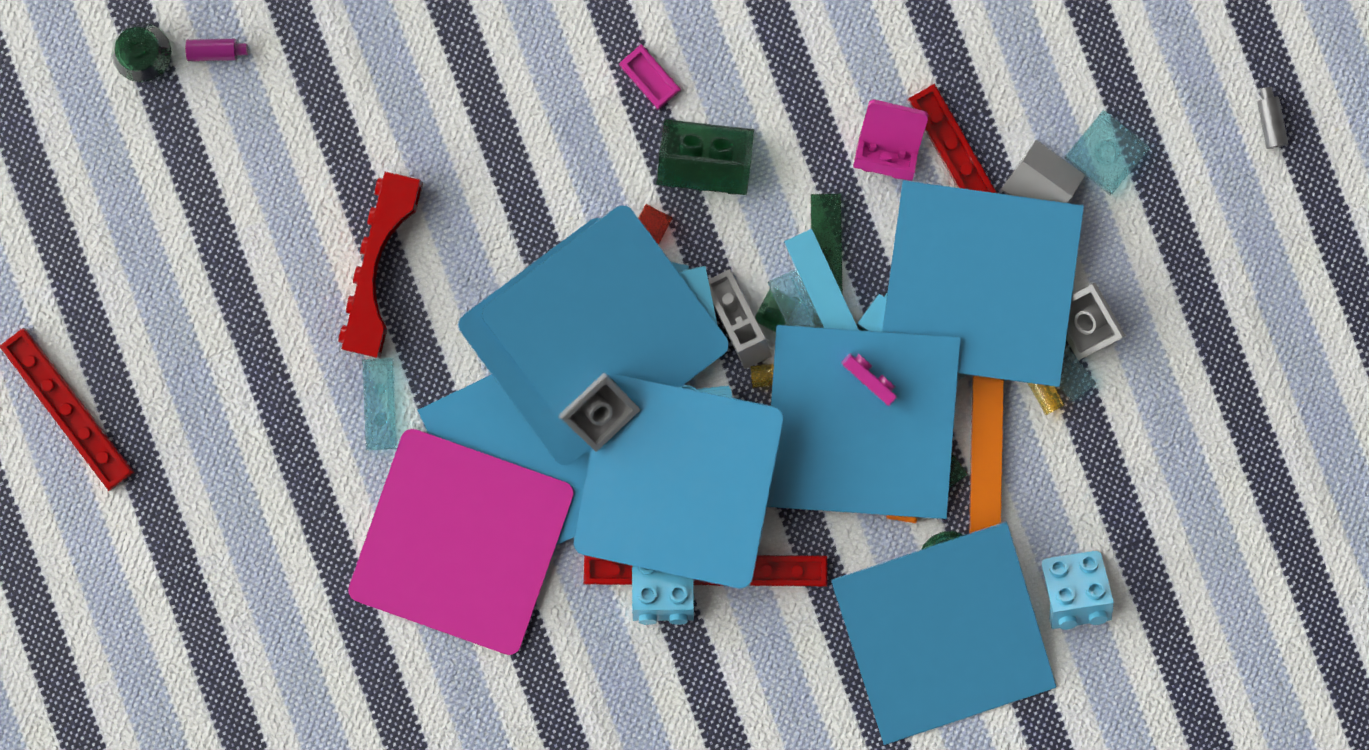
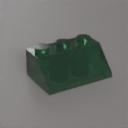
M664 119L656 185L722 192L732 195H747L754 129Z

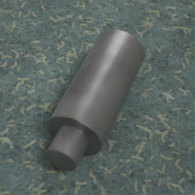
M1272 87L1261 88L1262 100L1257 101L1266 149L1288 145L1279 97H1274Z

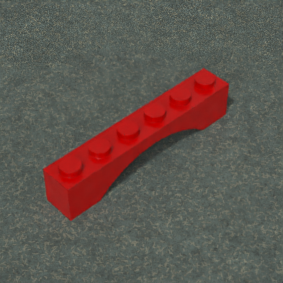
M385 171L383 178L379 177L377 180L374 194L378 196L376 208L371 207L367 224L371 225L369 237L364 236L360 248V254H363L364 258L362 266L356 267L353 277V284H357L354 296L350 295L348 298L346 313L350 315L347 326L342 325L338 342L343 343L342 350L381 358L388 329L381 317L377 302L376 278L378 265L383 250L393 233L417 211L423 182L419 179Z

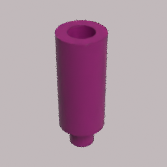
M236 38L187 39L185 44L186 59L188 62L237 61L238 56L248 55V44L237 43Z

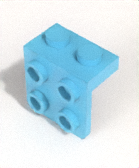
M1099 551L1045 558L1042 561L1041 567L1050 601L1049 620L1051 629L1069 630L1077 625H1100L1112 620L1114 601L1102 554Z
M632 566L633 621H639L643 625H653L657 621H669L671 624L681 625L686 624L688 620H694L693 579Z

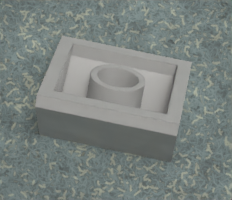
M1035 140L1001 190L1007 195L1068 203L1085 174Z
M1096 283L1090 284L1072 294L1066 340L1078 361L1126 336Z
M603 373L559 417L597 452L640 411V408L609 375Z

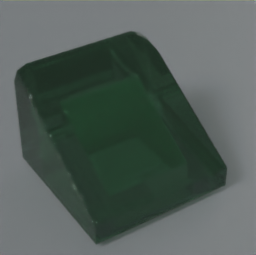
M770 287L755 315L757 323L776 332L777 325L786 324L797 301Z

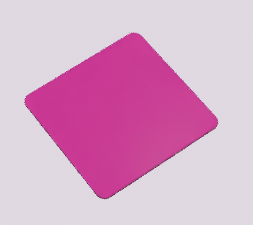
M408 429L400 438L349 585V595L354 601L477 645L506 655L515 654L520 649L573 498V489L570 484L417 429Z

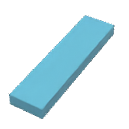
M810 229L784 241L823 328L859 330L813 230Z

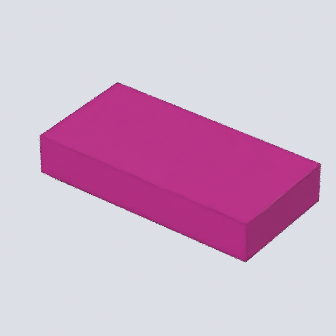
M642 44L619 63L621 69L657 110L661 109L681 91L678 85Z

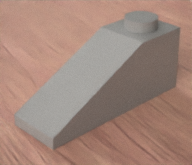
M729 269L708 279L713 305L744 369L772 357L767 341L731 270Z

